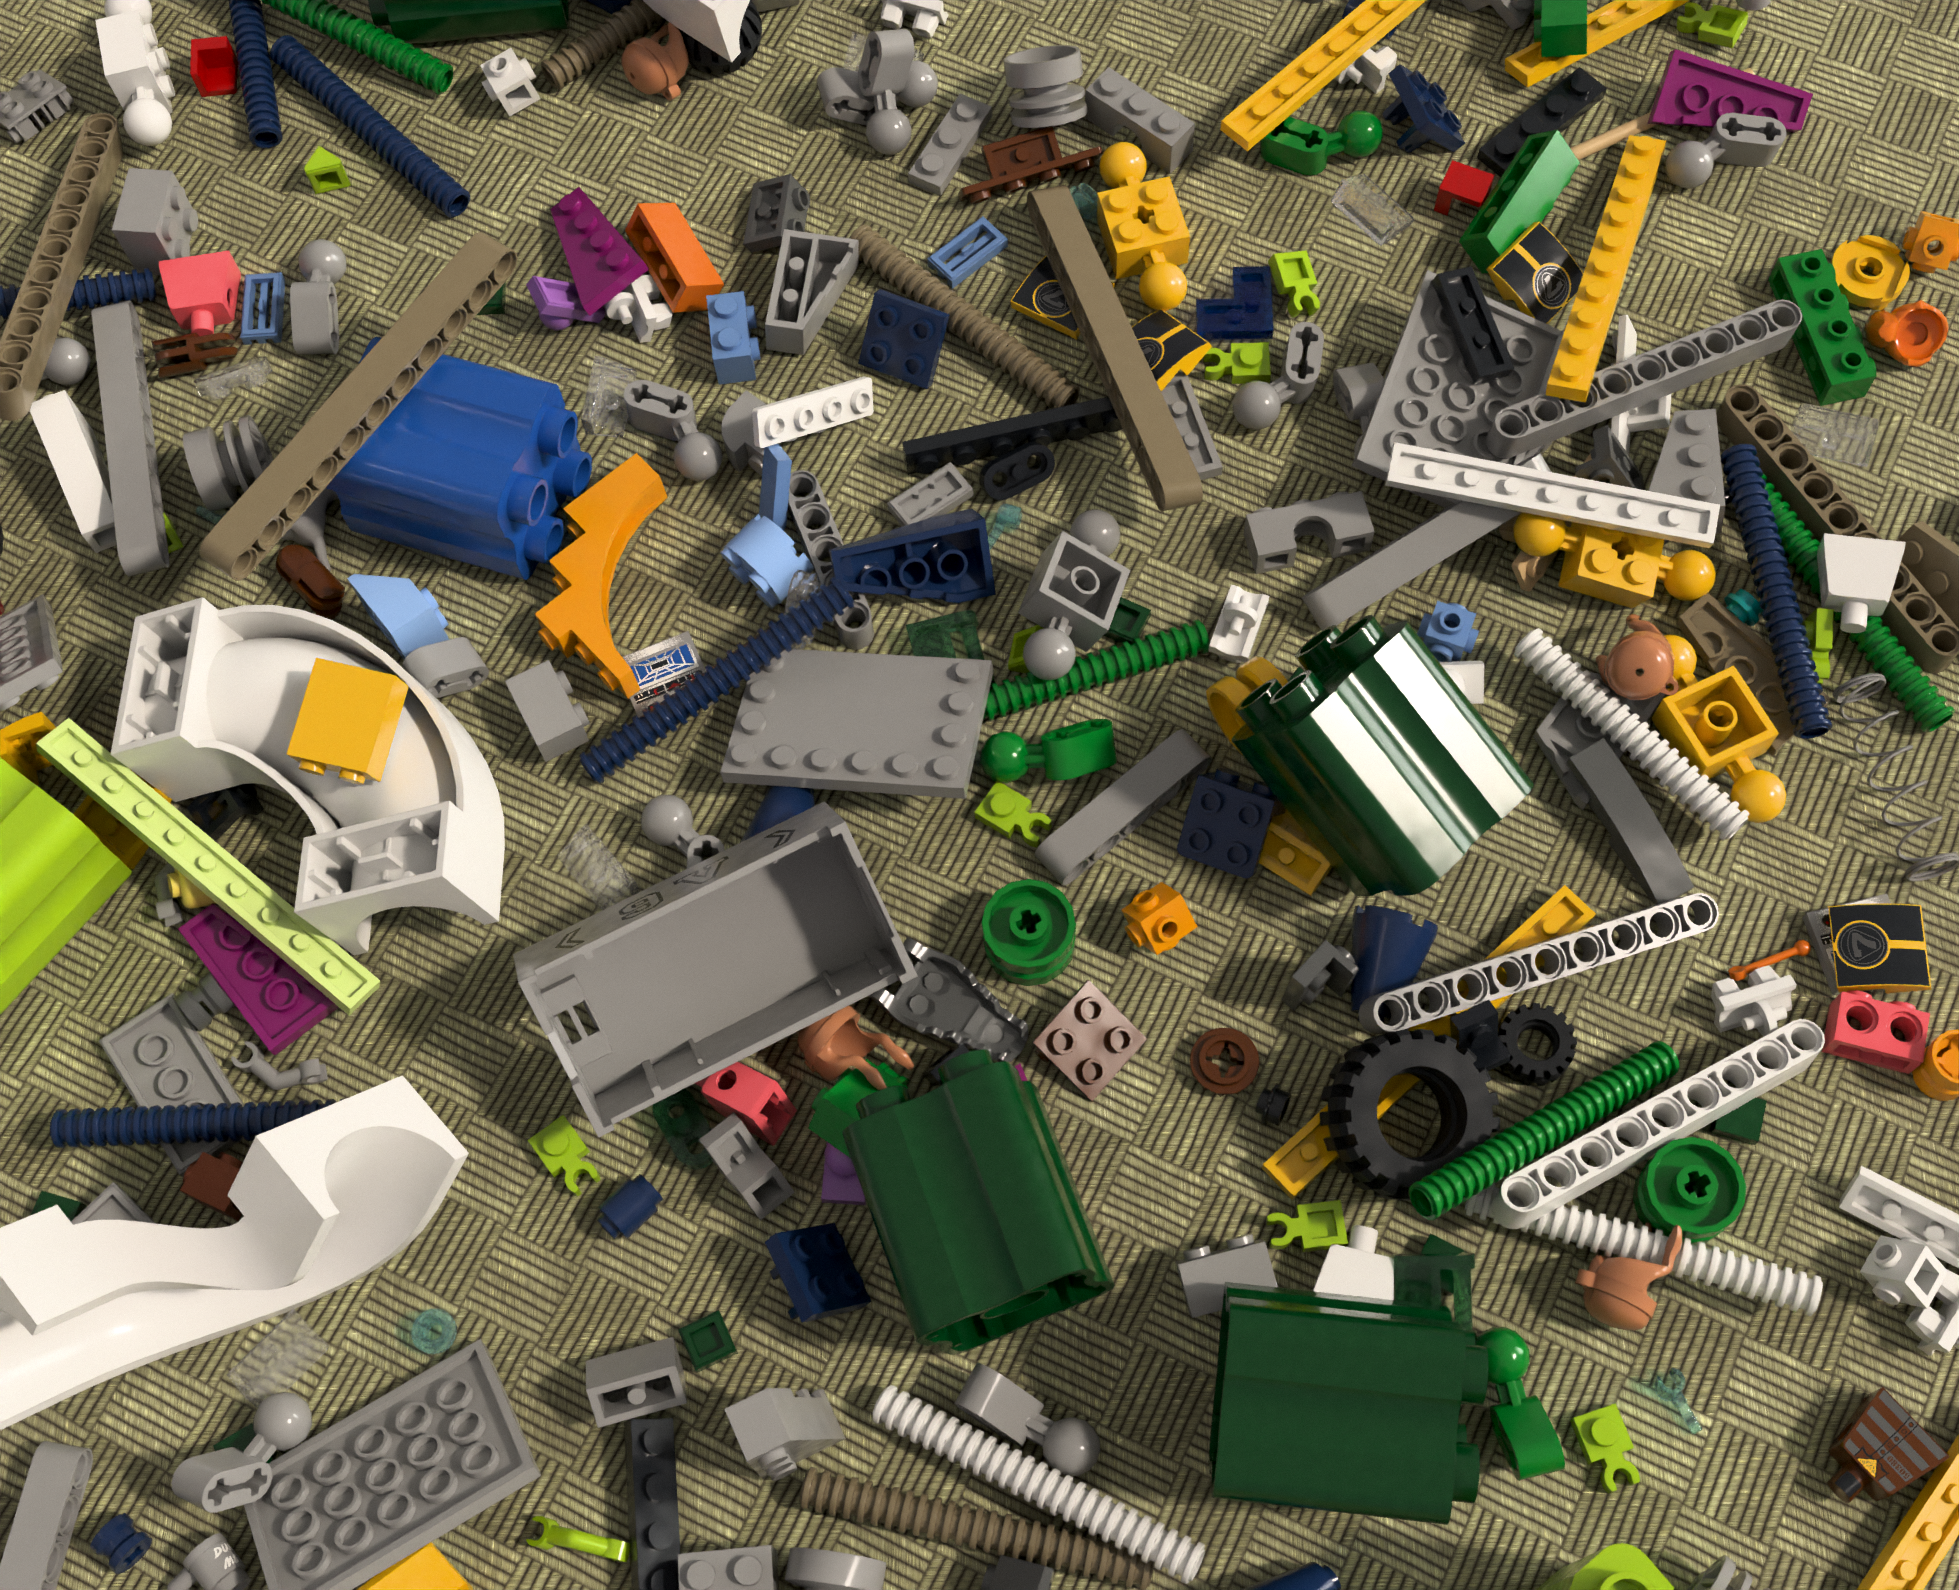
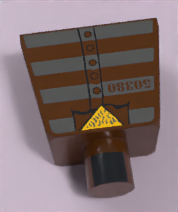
M1882 1387L1868 1394L1863 1399L1829 1447L1830 1455L1842 1468L1827 1483L1834 1494L1846 1503H1850L1862 1490L1875 1501H1879L1895 1494L1946 1461L1950 1456Z

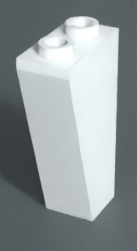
M63 390L55 394L46 395L32 403L30 413L81 535L95 553L117 545L109 472L93 429L67 392Z

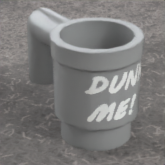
M217 1533L205 1539L186 1556L183 1561L184 1568L169 1582L167 1590H190L189 1588L196 1581L204 1590H244L251 1582V1578L245 1571L246 1565L228 1544L224 1535Z

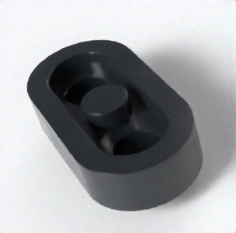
M1025 443L986 463L980 472V486L987 495L994 499H1009L1048 479L1055 467L1054 455L1049 448L1040 443ZM1031 455H1035V464L1032 467H1028L1027 459ZM997 472H1001L1002 480L998 484H994L993 476Z

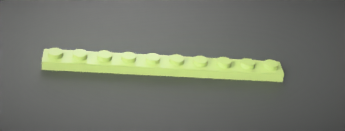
M70 718L66 719L36 743L38 753L350 1016L379 988L380 980L328 936L294 913V907L128 767L111 756L108 750Z

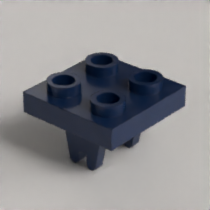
M1401 64L1388 73L1400 96L1382 113L1385 121L1390 120L1392 125H1396L1410 116L1414 123L1396 141L1399 149L1404 148L1406 153H1411L1431 139L1452 152H1455L1465 144L1458 131L1462 128V125L1456 115L1445 106L1444 102L1447 100V96L1436 82L1428 83L1419 71L1412 72Z
M879 289L874 293L858 364L928 389L933 384L950 314Z
M835 1223L775 1233L765 1241L775 1264V1267L770 1271V1275L773 1280L781 1277L794 1305L788 1311L791 1320L799 1317L801 1322L804 1323L861 1310L872 1302L864 1287L863 1279L857 1272L845 1246L844 1239Z

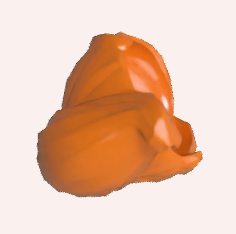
M1923 300L1897 307L1891 313L1884 309L1875 311L1873 315L1869 316L1864 326L1866 339L1872 346L1878 349L1884 348L1893 359L1911 367H1920L1929 362L1933 353L1943 345L1949 329L1947 318L1943 313Z

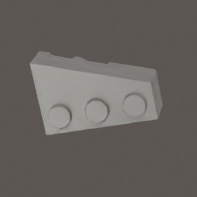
M1716 409L1675 411L1648 491L1719 504L1720 509L1715 534H1721L1725 512V496Z

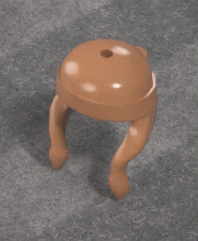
M669 22L661 30L653 34L651 38L641 37L629 43L622 54L621 65L626 78L637 90L645 94L662 93L667 100L671 101L681 94L677 82L685 75L689 59L679 29ZM669 35L666 45L660 46L658 40Z
M1630 614L1626 618V624L1635 632L1623 637L1611 649L1608 656L1598 655L1596 657V663L1603 682L1616 694L1630 700H1645L1658 695L1660 692L1666 695H1674L1679 687L1677 680L1673 677L1675 656L1669 641L1651 622L1639 620V615ZM1638 668L1644 670L1642 674H1637L1635 671ZM1671 683L1673 684V687L1666 688V685Z
M850 1005L799 1031L798 1044L806 1060L804 1063L813 1073L817 1072L826 1081L831 1082L850 1066H854L865 1075L869 1083L876 1089L882 1090L887 1088L878 1069L872 1067L863 1059L879 1044L883 1046L898 1064L908 1070H913L914 1068L908 1053L897 1046L888 1035L862 1031L857 1025L860 1014Z
M1646 1223L1644 1226H1647L1648 1231L1652 1232L1651 1225ZM1675 1225L1669 1236L1662 1265L1632 1258H1611L1596 1255L1592 1259L1588 1270L1579 1269L1575 1284L1583 1286V1300L1588 1313L1599 1322L1622 1330L1635 1331L1647 1326L1649 1320L1653 1318L1657 1305L1647 1295V1287L1653 1280L1668 1275L1672 1271L1676 1255L1682 1246L1681 1227Z

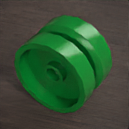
M1026 879L1011 882L994 893L985 906L982 918L986 958L994 971L1010 983L1024 986L1045 984L1061 975L1072 960L1076 940V922L1073 907L1063 892L1048 882Z
M1696 1137L1676 1139L1659 1149L1644 1165L1635 1179L1633 1202L1637 1217L1643 1225L1646 1223L1651 1225L1652 1233H1655L1656 1229L1663 1231L1662 1236L1669 1237L1675 1225H1679L1682 1229V1241L1684 1238L1691 1239V1244L1697 1245L1698 1242L1707 1243L1736 1220L1745 1203L1746 1183L1739 1164L1727 1150L1718 1144Z

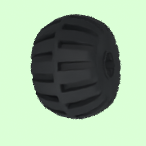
M750 1L746 8L739 35L741 53L732 63L679 29L688 52L689 64L708 74L711 72L714 74H724V71L727 70L731 73L739 70L740 66L744 67L757 52L761 41L762 23L754 3Z

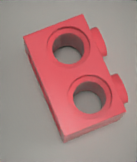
M1842 991L1829 1004L1824 1034L1825 1043L1822 1052L1910 1074L1923 1062L1930 1013L1916 1010L1914 1005L1907 1002L1893 1001L1887 1003L1872 999L1870 994L1863 991ZM1846 1016L1856 1018L1862 1026V1031L1852 1028L1848 1024ZM1890 1027L1899 1029L1904 1034L1906 1042L1897 1040L1892 1035Z

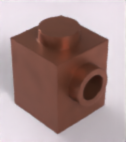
M202 1152L198 1160L192 1162L187 1168L180 1191L194 1201L239 1221L242 1213L228 1197V1193L243 1162L224 1152H220L217 1158Z

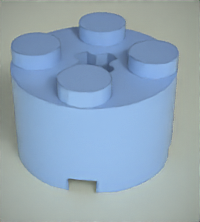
M756 514L720 552L722 557L731 565L728 569L732 575L743 585L751 581L758 589L756 591L757 596L771 609L780 604L814 570L812 563L804 552L799 557L796 556L797 552L793 547L795 542L773 521L765 516L761 518L759 514Z

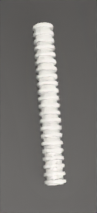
M1540 628L1530 631L1518 643L1514 653L1517 659L1523 657L1525 659L1523 663L1526 667L1533 666V673L1535 675L1542 674L1544 676L1543 682L1546 684L1551 682L1553 684L1552 690L1555 692L1561 691L1563 693L1562 698L1565 701L1570 699L1572 701L1571 706L1574 709L1580 708L1582 710L1581 715L1584 718L1589 716L1594 727L1597 725L1602 727L1600 732L1603 735H1611L1610 741L1613 744L1620 743V750L1622 752L1629 751L1632 761L1638 759L1641 762L1639 765L1641 769L1645 770L1648 768L1651 771L1649 773L1650 777L1653 779L1658 777L1660 779L1659 785L1662 787L1668 786L1670 788L1669 793L1672 796L1677 794L1682 805L1686 803L1690 805L1689 811L1692 814L1699 813L1701 815L1699 820L1702 823L1708 821L1711 824L1709 829L1712 832L1718 830L1721 833L1719 835L1721 840L1730 839L1749 819V812L1747 810L1741 812L1738 809L1739 803L1737 801L1731 803L1728 800L1729 794L1726 792L1721 794L1716 783L1711 785L1707 782L1709 777L1706 774L1699 775L1697 773L1699 768L1696 765L1690 767L1687 757L1680 758L1678 756L1679 750L1676 748L1670 749L1668 747L1669 742L1666 739L1661 741L1656 730L1649 731V724L1647 722L1641 724L1638 721L1640 718L1638 714L1634 713L1631 715L1629 713V706L1626 704L1621 706L1619 704L1620 699L1617 696L1611 697L1609 695L1610 690L1607 687L1603 689L1599 687L1601 683L1598 679L1591 680V673L1588 670L1582 672L1580 670L1581 664L1578 662L1572 663L1571 655L1568 653L1563 655L1561 653L1562 648L1559 645L1553 646V641L1549 636L1544 638L1542 636L1543 631Z

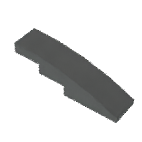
M1603 738L1569 757L1566 765L1589 794L1590 799L1587 804L1612 836L1608 843L1653 904L1656 905L1679 898L1691 891L1694 885L1674 846L1652 808L1606 740Z

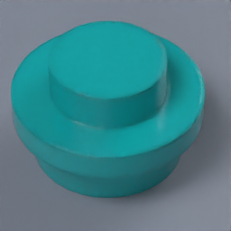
M1739 589L1735 594L1729 593L1724 598L1727 605L1726 608L1744 624L1754 626L1759 622L1758 616L1763 612V609L1760 608L1757 599L1749 592Z

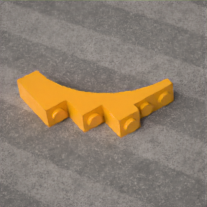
M637 453L563 508L569 524L565 527L574 539V542L549 560L555 576L551 579L561 594L535 613L541 626L537 633L550 650L553 651L555 648H558L567 658L577 653L587 666L594 663L600 669L597 673L604 684L611 691L618 688L627 699L637 693L640 687L632 669L613 644L608 618L609 591L616 565L629 539L645 518L668 498L660 476Z

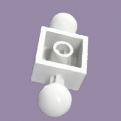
M106 0L104 5L106 17L95 20L105 78L124 110L123 124L129 137L141 145H158L168 138L172 129L170 113H173L170 97L175 96V90L169 75H166L165 70L170 69L167 53L164 47H157V36L150 23L152 19L151 4L149 0Z

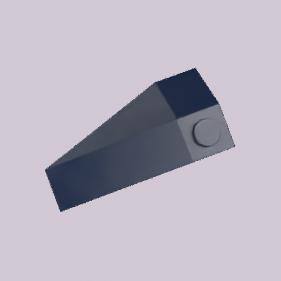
M973 509L934 516L829 550L833 576L839 579L846 590L850 592L879 595L886 593L904 595L916 599H942L945 602L954 603L996 595L985 518Z

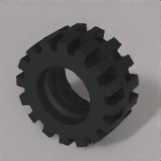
M1532 1003L1530 1007H1526L1525 1004L1519 1006L1516 1011H1511L1499 1026L1498 1037L1509 1051L1510 1061L1499 1067L1503 1072L1508 1070L1511 1073L1510 1079L1516 1081L1519 1078L1523 1080L1522 1085L1526 1086L1537 1083L1538 1087L1544 1086L1548 1081L1554 1082L1567 1070L1576 1053L1574 1050L1577 1046V1037H1573L1572 1034L1575 1029L1572 1023L1568 1025L1565 1023L1567 1017L1562 1012L1556 1015L1553 1013L1554 1007L1547 1005L1544 1009L1540 1008V1003ZM1528 1029L1542 1032L1552 1043L1551 1056L1540 1061L1530 1059L1518 1048V1035Z

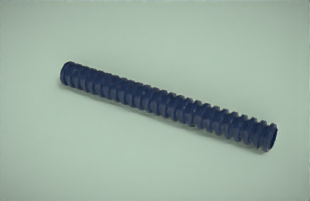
M228 0L248 123L249 140L256 147L272 148L282 141V131L261 1Z
M285 35L275 41L270 50V57L273 62L278 64L281 69L299 83L301 87L306 89L309 94L327 108L329 112L334 114L337 119L342 121L345 126L349 127L358 138L370 146L386 163L391 165L402 177L406 178L414 188L428 198L431 203L435 204L439 210L443 211L447 217L454 218L465 211L470 202V194L454 178L433 162L422 150L418 149L402 132L397 130L386 118L382 117L367 101L354 92L343 80L339 79L336 74L318 60L316 56L311 54L308 49L304 48L293 36Z
M144 268V272L138 273L137 269H133L132 274L120 271V275L115 276L113 272H108L106 277H101L99 273L95 274V278L83 275V279L76 282L66 312H70V308L73 307L80 311L83 310L82 306H89V309H94L95 305L101 304L102 307L106 306L107 303L115 304L127 300H137L138 303H143V299L149 298L150 302H154L157 296L152 271L149 268ZM9 284V288L5 289L0 285V316L4 320L9 319L20 287H16L15 284Z
M1738 444L1728 448L1721 454V463L1724 465L1723 471L1727 476L1726 483L1730 486L1729 494L1733 497L1732 505L1736 508L1735 516L1739 519L1738 527L1742 531L1741 538L1745 542V552L1748 553L1747 561L1749 564H1752L1750 572L1754 575L1753 583L1757 587L1756 594L1761 598L1759 605L1763 609V619L1767 621L1765 628L1767 632H1770L1768 639L1773 644L1771 650L1773 655H1776L1774 661L1776 666L1780 667L1777 672L1779 678L1783 679L1781 687L1783 690H1786L1784 698L1787 702H1790L1787 705L1789 713L1793 714L1790 717L1792 725L1796 726L1793 732L1795 737L1802 739L1819 737L1827 733L1833 726L1831 720L1826 719L1829 716L1827 708L1823 707L1826 701L1824 696L1820 695L1823 690L1821 684L1817 683L1819 675L1817 672H1814L1816 664L1813 660H1810L1813 657V653L1808 648L1810 643L1809 639L1805 637L1807 633L1806 628L1801 625L1803 617L1799 614V604L1795 602L1797 595L1792 590L1794 584L1789 579L1791 574L1790 570L1786 568L1788 563L1786 557L1783 556L1785 553L1784 548L1780 545L1782 542L1781 537L1777 534L1778 526L1774 523L1775 515L1771 512L1772 505L1768 501L1769 494L1765 489L1766 483L1762 478L1763 472L1759 467L1760 461L1756 456V447L1751 444Z
M832 577L830 585L826 587L822 584L819 587L821 591L817 594L812 591L809 594L811 598L807 601L801 599L799 601L800 605L797 608L793 606L788 608L789 613L784 616L783 613L778 615L779 620L774 623L772 620L768 622L769 627L767 629L759 628L757 636L753 638L752 635H749L747 637L748 642L744 645L739 642L736 645L738 649L734 652L728 650L726 652L727 656L724 659H721V657L715 659L716 664L714 666L710 664L705 666L706 671L701 674L699 671L695 673L696 678L694 680L686 679L684 687L676 686L674 688L675 693L671 696L666 693L661 703L656 700L651 710L645 708L642 710L643 715L641 717L637 715L632 717L633 722L628 725L626 722L622 724L621 731L613 730L611 738L603 737L600 740L601 745L597 747L593 744L588 754L582 752L579 755V760L587 773L595 782L603 783L605 781L604 776L607 774L613 776L615 774L614 769L617 767L623 769L626 766L624 762L628 759L633 762L638 752L642 755L646 753L645 748L648 745L651 747L656 746L658 738L666 739L668 731L676 732L678 730L677 725L680 723L686 725L688 723L687 718L690 716L696 718L698 716L697 711L701 708L706 711L709 708L707 704L711 701L716 704L721 694L727 696L730 694L729 689L731 687L735 689L740 687L739 682L744 679L746 682L750 680L749 675L751 673H760L761 666L765 664L766 667H769L771 659L775 657L779 660L782 657L781 652L786 650L789 653L794 643L800 645L803 643L801 639L804 636L808 638L813 636L812 631L817 628L819 631L823 629L822 624L824 622H833L834 619L832 617L834 615H843L844 608L847 606L850 609L853 608L854 600L841 581Z
M315 1099L310 1104L307 1100H301L298 1105L293 1100L286 1101L284 1105L280 1101H274L271 1106L266 1101H262L257 1106L253 1102H247L244 1107L241 1103L235 1102L230 1107L226 1103H220L217 1108L212 1103L205 1104L203 1108L200 1104H193L190 1108L185 1104H181L176 1109L173 1105H166L163 1109L155 1105L151 1106L149 1110L146 1106H139L136 1110L132 1106L124 1107L123 1110L119 1107H112L109 1111L105 1107L97 1108L96 1111L92 1108H85L82 1112L78 1108L71 1109L69 1112L65 1109H58L53 1114L50 1122V1136L57 1148H64L67 1144L71 1148L79 1147L80 1144L84 1147H91L94 1143L98 1147L106 1146L107 1143L111 1146H118L121 1142L125 1146L133 1145L134 1142L138 1145H145L148 1141L152 1145L160 1144L161 1141L165 1144H172L175 1140L179 1144H184L189 1139L192 1143H199L202 1139L206 1143H211L216 1138L219 1142H226L229 1138L233 1142H238L242 1137L246 1141H253L255 1136L325 1108L336 1103V1101L328 1099L323 1104L320 1099Z

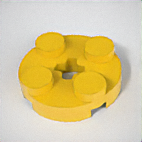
M1864 235L1859 236L1857 241L1843 242L1836 249L1830 263L1834 266L1836 282L1840 292L1846 295L1849 303L1861 307H1869L1873 310H1882L1891 301L1895 300L1904 289L1910 274L1908 261L1904 264L1903 259L1899 256L1901 250L1891 241L1878 236ZM1866 266L1873 268L1872 274L1876 276L1865 275L1861 270H1864Z

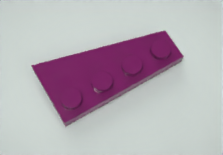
M1674 49L1669 54L1647 124L1713 128L1721 115L1739 113L1771 117L1782 122L1786 132H1798L1802 129L1813 94Z
M580 187L565 195L559 203L550 209L582 307L589 316L649 270L640 256Z
M213 903L178 928L274 1056L339 1008L249 930Z

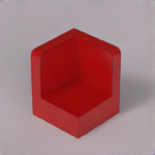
M227 36L191 39L190 74L201 97L237 93L238 61Z
M1452 160L1439 187L1434 211L1448 216L1455 199L1480 207L1490 194L1495 175Z

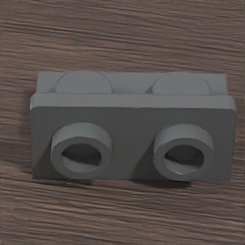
M791 174L753 184L743 245L751 253L781 246L784 229L805 232L810 196L807 190Z
M1606 425L1594 430V448L1590 451L1592 460L1576 466L1575 475L1578 478L1645 490L1642 473L1609 426Z
M1325 940L1291 977L1282 1001L1293 1011L1303 1001L1310 1006L1326 986L1339 997H1342L1348 991L1359 970L1354 964L1355 959L1342 946H1333Z

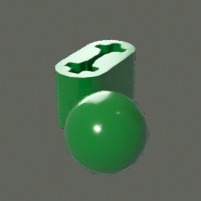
M1364 110L1353 111L1347 114L1338 125L1337 131L1328 134L1319 126L1288 117L1260 140L1261 157L1270 164L1303 175L1312 176L1321 173L1326 168L1327 156L1342 151L1356 158L1369 156L1378 149L1384 133L1381 121L1373 113Z
M1091 719L1043 734L1039 744H1028L1017 733L1008 731L993 734L985 740L981 748L980 763L984 773L994 781L1002 783L1019 780L1027 773L1029 768H1045L1046 778L1050 780H1068L1092 773L1117 763L1112 721L1108 719Z
M1492 1327L1483 1331L1475 1340V1346L1487 1348L1488 1382L1495 1385L1500 1402L1490 1406V1418L1495 1436L1515 1478L1520 1481L1564 1470L1565 1460L1559 1438L1540 1400L1536 1395L1526 1397L1521 1378L1527 1372L1530 1362L1529 1348L1525 1340L1516 1331L1506 1327Z

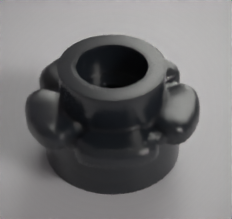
M1276 1084L1272 1090L1264 1088L1259 1097L1256 1112L1262 1114L1261 1120L1264 1125L1270 1122L1279 1126L1288 1109L1291 1093L1281 1090L1280 1084Z

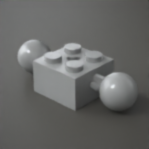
M1092 509L1081 513L1074 520L1070 529V535L1062 531L1041 553L1018 611L1020 615L1044 628L1036 631L1028 638L1023 650V658L1027 669L1040 679L1056 680L1066 675L1071 670L1075 661L1074 645L1087 652L1110 628L1131 570L1108 557L1116 550L1119 544L1120 528L1115 518L1106 511Z

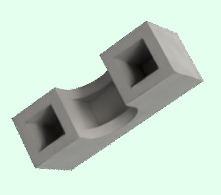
M1110 67L1085 90V103L1087 104L1085 118L1111 136H1114L1123 126L1131 129L1141 142L1145 158L1167 173L1171 174L1193 151L1195 123Z
M1362 491L1353 493L1337 492L1328 498L1315 501L1303 499L1292 503L1290 506L1276 509L1270 507L1260 508L1252 514L1246 515L1244 537L1255 574L1293 567L1297 551L1295 540L1301 536L1314 535L1326 542L1331 557L1337 558L1370 551L1375 532Z

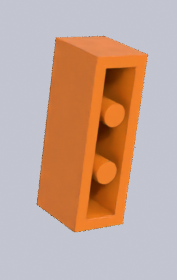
M638 203L625 232L640 258L649 268L650 275L673 313L708 311L706 296L719 294L724 283L676 203Z

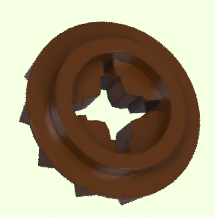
M1231 1028L1212 1029L1199 1037L1192 1048L1190 1055L1192 1076L1201 1084L1203 1090L1217 1093L1220 1097L1225 1094L1235 1093L1238 1095L1253 1083L1259 1069L1258 1051L1250 1038L1238 1030ZM1225 1046L1228 1047L1229 1060L1236 1062L1237 1066H1230L1223 1078L1221 1077V1072H1219V1065L1212 1063V1059H1219Z

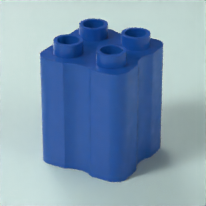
M374 337L369 342L360 362L382 337ZM442 354L326 488L335 491L338 495L341 515L349 529L353 532L527 580L532 576L538 562L549 565V560L559 553L564 527L562 520L555 516L567 496L577 498L585 492L591 476L592 458L590 453L583 452L580 449L576 437L578 428L577 415L574 411L565 409V403L557 384Z

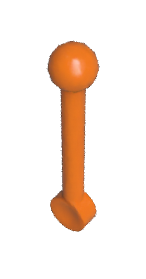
M1798 940L1792 948L1746 966L1730 968L1728 970L1729 977L1734 981L1743 980L1747 977V974L1755 969L1775 964L1795 955L1806 956L1811 951V945L1806 940Z

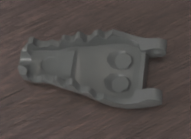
M907 937L903 945L909 958L915 962L913 967L918 977L904 984L901 983L894 995L882 988L869 995V997L897 1023L915 1032L937 1037L957 1045L964 1044L966 1048L974 1050H988L992 1060L996 1062H1012L1023 1050L1027 1041V1023L1002 1008L998 999L985 985L980 984L974 974L959 960L927 948Z

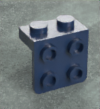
M1217 768L1216 772L1198 775L1177 845L1178 853L1186 858L1242 878L1254 876L1272 817L1284 814L1286 808L1265 782L1255 781L1254 785L1240 781L1241 775L1239 773L1224 768Z

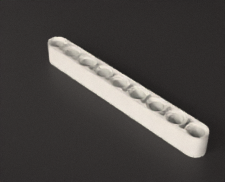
M1806 1019L1794 1020L1510 1175L1502 1183L1492 1203V1214L1495 1220L1508 1229L1522 1228L1649 1158L1671 1141L1685 1138L1755 1097L1757 1098L1802 1073L1810 1066L1824 1046L1825 1037L1821 1028L1814 1022ZM1793 1043L1800 1045L1804 1050L1797 1048ZM1759 1061L1767 1064L1770 1069L1763 1067ZM1724 1080L1732 1082L1736 1088L1728 1086ZM1689 1099L1696 1100L1702 1107L1693 1105ZM1653 1118L1661 1119L1666 1123L1667 1127L1658 1125ZM1617 1137L1627 1139L1633 1147L1623 1145ZM1581 1156L1592 1159L1597 1167L1587 1165ZM1544 1176H1551L1557 1179L1562 1187H1555L1549 1184ZM1508 1196L1519 1198L1525 1207L1513 1205L1509 1201Z

